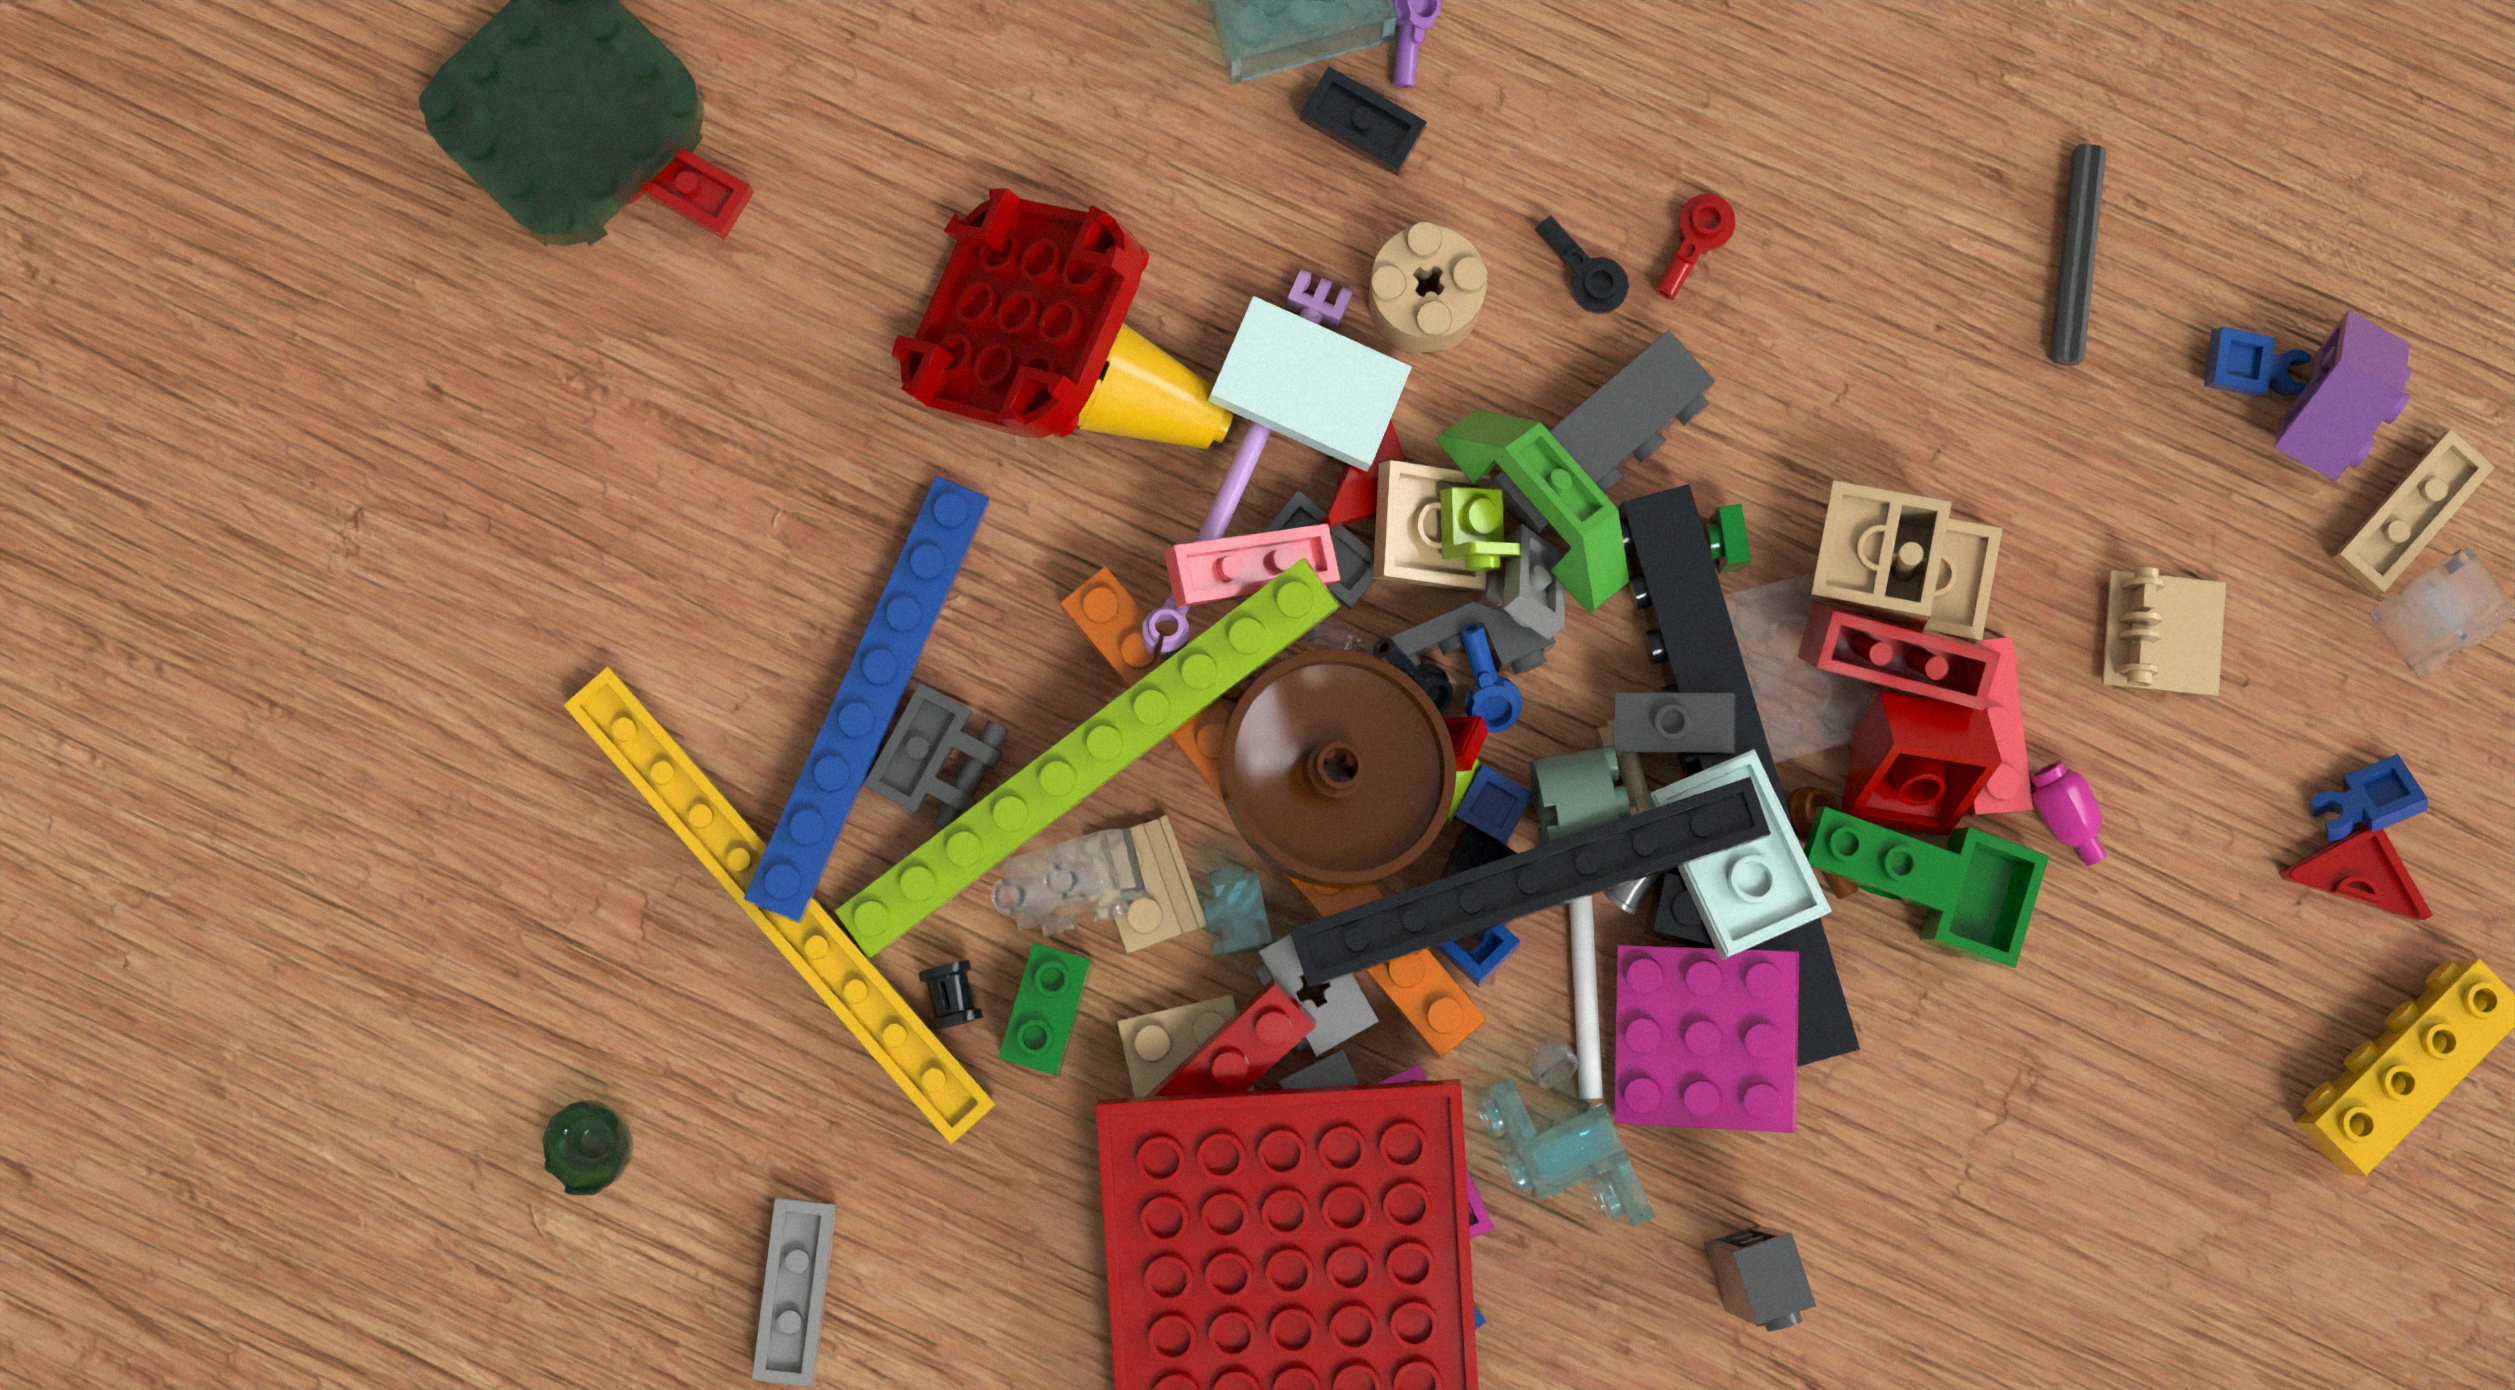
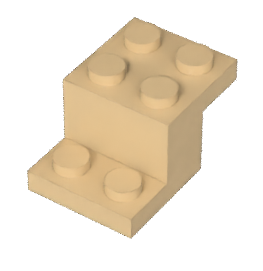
M1833 480L1810 599L1866 609L1865 614L1980 644L1985 627L2003 528L1950 519L1949 515L1952 504L1950 501Z

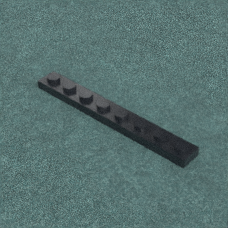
M1747 777L1289 930L1309 988L1769 837L1771 832L1751 777Z

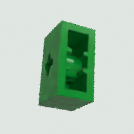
M1033 943L999 1053V1059L1060 1076L1092 970L1093 961Z

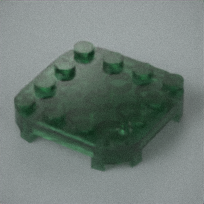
M511 0L439 68L419 97V107L424 114L426 127L441 149L515 220L530 237L546 247L548 244L568 246L587 242L591 246L608 235L603 227L683 149L691 153L694 151L703 138L700 130L705 113L702 100L703 94L683 62L618 0Z

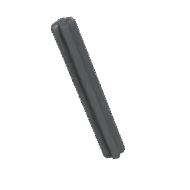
M2080 144L2072 152L2050 354L2051 361L2059 365L2076 366L2085 358L2106 161V150L2100 145Z

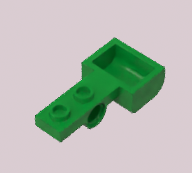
M1825 806L1817 807L1803 851L1811 868L1853 882L1854 886L1872 894L1893 900L1906 901L1928 909L1919 941L1981 963L2002 968H2016L2049 859L2048 855L1970 827L1953 828L1945 850Z

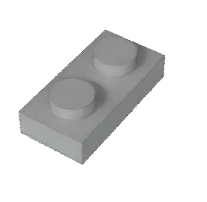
M1521 524L1507 537L1506 542L1520 543L1521 555L1506 559L1504 610L1509 613L1516 623L1523 627L1532 628L1549 640L1564 627L1565 586L1551 572V569L1565 554Z

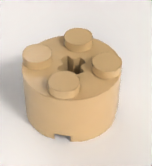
M1420 222L1411 228L1399 232L1381 248L1373 264L1368 301L1375 327L1389 343L1409 353L1422 354V352L1444 351L1453 348L1469 335L1477 322L1486 294L1487 269L1472 243L1452 229L1437 226L1430 222ZM1429 283L1437 288L1436 293L1429 291L1424 297L1416 293L1418 284L1426 286Z

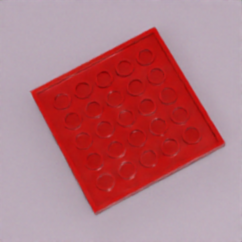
M1460 1079L1097 1100L1096 1117L1115 1390H1479Z

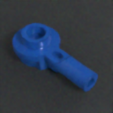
M1479 622L1470 623L1463 626L1460 630L1475 681L1467 689L1464 697L1465 713L1467 716H1482L1489 730L1488 732H1501L1511 727L1519 717L1522 710L1521 693L1517 686L1508 678L1497 676L1483 624Z

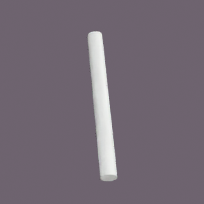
M1591 895L1569 903L1579 1099L1603 1098L1593 903Z

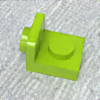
M1456 487L1440 490L1442 560L1465 561V570L1492 571L1500 569V560L1521 555L1520 543L1504 542L1502 490Z

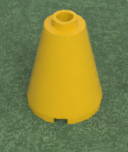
M1122 323L1094 390L1079 414V421L1076 427L1080 430L1208 449L1213 440L1222 443L1229 430L1234 413L1208 402L1214 387L1213 385Z

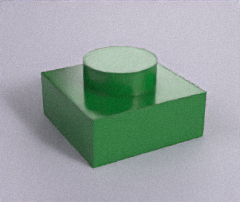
M1742 504L1718 507L1710 517V524L1704 525L1703 529L1711 557L1717 561L1719 574L1741 571L1751 561Z

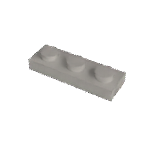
M775 1198L752 1373L753 1381L807 1387L815 1385L837 1204Z

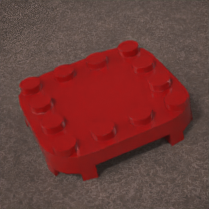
M1008 188L989 189L990 199L979 204L964 219L956 212L954 213L944 232L956 240L957 243L914 339L901 335L896 337L891 355L900 361L901 381L903 383L901 390L936 413L948 418L1024 438H1044L1051 434L1059 438L1066 437L1076 428L1079 414L1094 390L1136 294L1142 272L1149 261V253L1144 246L1138 243L1132 232L1107 212L1093 205L1090 206L1088 212L1020 199Z

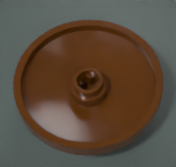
M1343 649L1308 651L1285 659L1268 669L1253 682L1233 707L1226 721L1219 747L1218 773L1222 797L1230 818L1242 838L1254 852L1277 870L1292 878L1317 886L1332 888L1364 886L1381 881L1399 872L1424 853L1436 839L1449 815L1456 786L1455 753L1448 728L1439 710L1427 693L1407 674L1374 656L1357 651Z

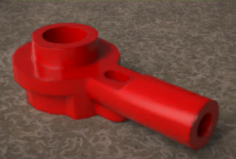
M1699 194L1691 198L1683 206L1678 218L1681 244L1654 287V290L1662 297L1673 300L1700 255L1707 254L1709 250H1715L1724 246L1732 237L1736 226L1735 213L1731 205L1722 197L1714 194Z

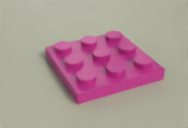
M1617 945L1614 1123L1794 1133L1797 1128L1799 951L1747 949L1721 961L1715 947Z

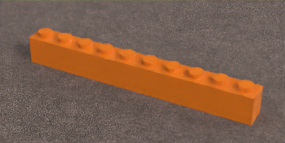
M1106 566L1060 602L1063 614L1127 690L1168 660L1160 659L1164 635L1156 626L1155 628L1160 637L1155 645L1154 652L1150 655L1144 648L1142 643V626L1147 615ZM1217 699L1167 738L1225 806L1219 783L1218 756L1222 733L1230 713ZM1279 871L1318 918H1324L1384 898L1373 883L1351 888L1322 887L1305 883ZM1428 949L1363 971L1436 1059L1443 1058L1487 1020Z

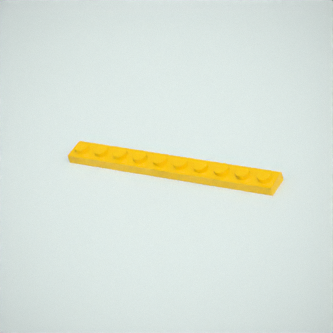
M607 666L563 705L951 1145L997 1105L814 897L808 906L801 924L744 900L768 845L611 668Z

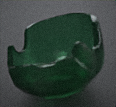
M585 1100L567 1105L551 1117L542 1138L544 1159L546 1160L544 1169L546 1172L554 1175L564 1185V1192L571 1196L596 1195L622 1178L633 1157L634 1140L630 1127L617 1111L598 1100Z

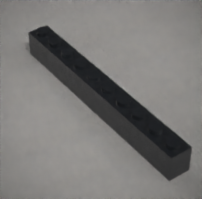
M1690 484L1622 502L1618 508L1625 554L1627 553L1633 572V575L1629 576L1627 586L1634 608L1636 610L1644 608L1650 629L1643 633L1646 652L1652 665H1661L1666 686L1660 687V693L1736 694L1735 753H1677L1684 775L1686 777L1692 776L1755 749L1794 831ZM1821 918L1749 948L1799 951L1797 1067L1860 1049Z

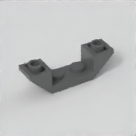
M1474 601L1389 637L1418 667L1422 665L1419 657L1440 648L1443 656L1464 649L1465 646L1460 632L1461 628L1467 624L1479 622L1483 624L1497 673L1512 667L1515 676L1546 663L1547 660L1544 653L1550 651L1556 643L1554 636L1548 640L1532 628L1519 625L1510 615ZM1375 644L1366 647L1364 653L1375 657L1373 654Z

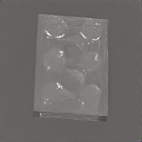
M1815 571L1724 596L1774 764L1853 743L1855 728L1872 703L1865 680L1815 668L1797 657L1813 601L1843 608L1841 604L1810 599Z

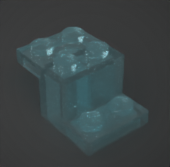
M1500 1078L1480 1088L1485 1100L1476 1104L1489 1135H1495V1137L1502 1136L1510 1155L1501 1158V1162L1515 1191L1519 1190L1521 1194L1527 1192L1529 1197L1541 1201L1597 1176L1598 1181L1590 1184L1605 1217L1610 1215L1613 1220L1616 1219L1617 1222L1631 1227L1655 1218L1604 1104L1589 1103L1534 1128L1512 1078Z

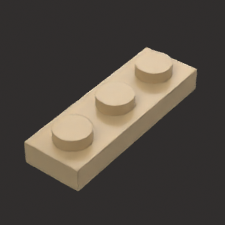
M2452 429L2442 433L2332 558L2375 596L2384 593L2495 467Z

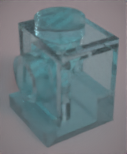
M1243 865L1209 872L1213 896L1202 898L1209 932L1221 930L1223 941L1212 943L1215 957L1271 945L1273 941L1257 872L1245 875Z

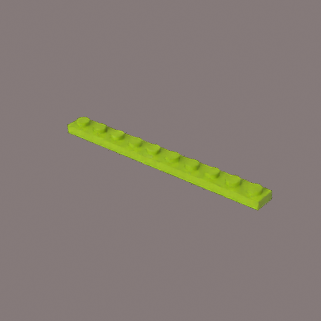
M1301 558L835 910V913L867 958L870 959L877 956L1339 609L1341 605L1307 559Z

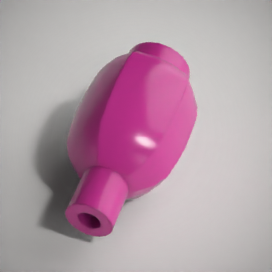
M2062 761L2050 763L2031 774L2030 779L2034 785L2032 789V802L2050 833L2061 843L2075 847L2085 866H2090L2103 860L2107 855L2096 837L2102 824V815L2095 796L2081 774L2066 770Z

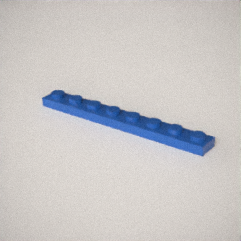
M939 476L935 477L744 897L746 902L801 924L990 504L988 497Z

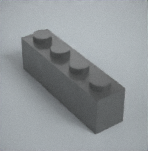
M1668 330L1549 432L1601 491L1607 494L1624 478L1618 471L1619 468L1634 456L1640 463L1644 462L1667 441L1661 434L1676 420L1683 426H1686L1710 404L1704 396L1715 381L1671 331ZM1504 471L1494 478L1491 489L1502 490L1503 505L1520 524H1523L1538 536H1541L1547 530L1554 537L1559 534Z

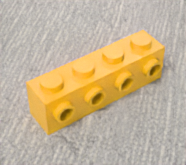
M2480 958L2455 962L2450 959L2434 969L2425 980V984L2429 988L2415 1002L2408 1000L2394 1009L2384 1021L2388 1029L2374 1043L2366 1041L2354 1049L2343 1063L2347 1070L2333 1084L2329 1081L2321 1084L2304 1100L2302 1105L2307 1110L2294 1123L2344 1174L2367 1176L2515 1027V994Z

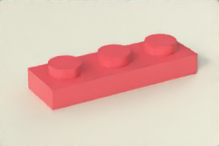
M1328 523L1179 544L1164 550L1176 608L1251 597L1301 558L1307 559L1325 585H1331L1340 581Z
M2013 638L1984 639L1981 641V645L2001 654L1985 708H1987L2002 762L1969 807L1970 817L2033 810Z

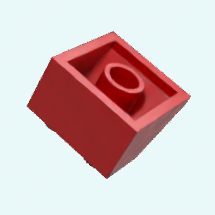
M1880 690L1854 731L1841 812L1876 825L1949 836L1952 829L1959 823L2002 762L1987 708H1984V711L1951 702Z

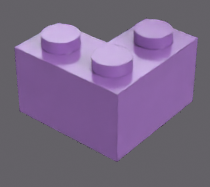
M2348 310L2316 352L2311 380L2278 422L2274 448L2335 482L2348 465L2354 468L2358 467L2373 446L2374 437L2371 435L2382 421L2391 424L2399 416L2407 403L2409 394L2404 390L2412 371L2407 366L2410 343Z

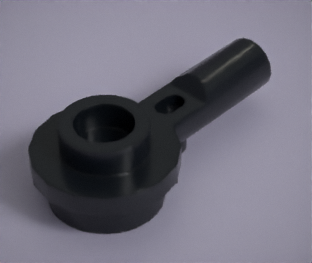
M1552 215L1543 220L1536 227L1535 231L1574 274L1571 281L1572 296L1577 304L1585 311L1594 314H1606L1619 308L1625 300L1629 288L1628 277L1622 266L1614 260L1605 257L1590 259Z
M1382 638L1376 642L1373 647L1375 657L1397 667L1411 677L1427 693L1442 715L1449 707L1453 698V687L1449 682L1446 672L1435 664H1423L1417 667L1391 638Z

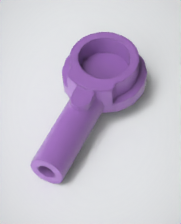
M1389 0L1392 18L1399 26L1392 78L1393 86L1414 88L1419 44L1424 39L1425 29L1434 26V20L1440 12L1442 0Z

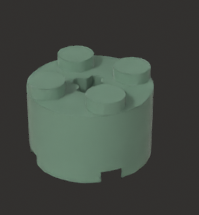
M1613 746L1547 756L1539 760L1530 761L1532 793H1534V808L1538 810L1541 827L1538 828L1541 846L1631 816L1625 786H1613V781L1619 780L1618 763Z

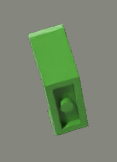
M1476 409L1439 435L1436 441L1473 483L1497 466H1500L1571 546V549L1551 569V572L1588 614L1597 609L1629 582L1618 509L1541 422Z

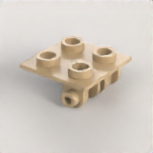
M2152 567L2135 568V573L2111 570L2109 575L2102 685L2218 697L2226 582L2159 575V569Z

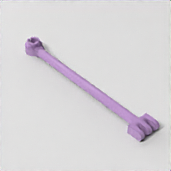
M1301 269L1288 295L1285 308L1299 313L1300 317L1320 325L1322 323L1338 330L1354 291L1343 286L1336 297L1335 305L1328 303L1326 299L1333 282L1322 278L1314 296L1309 295L1305 291L1310 285L1312 273ZM1250 421L1195 542L1221 539L1272 431L1271 429ZM1172 592L1163 607L1153 610L1146 616L1142 626V643L1150 655L1154 652L1155 645L1160 637L1155 626L1162 621H1169L1176 626L1177 632L1174 635L1164 636L1160 659L1172 657L1187 645L1189 638V624L1186 618L1191 606L1176 608Z

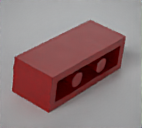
M1813 601L1797 657L1818 669L1984 711L2001 654L1969 640Z

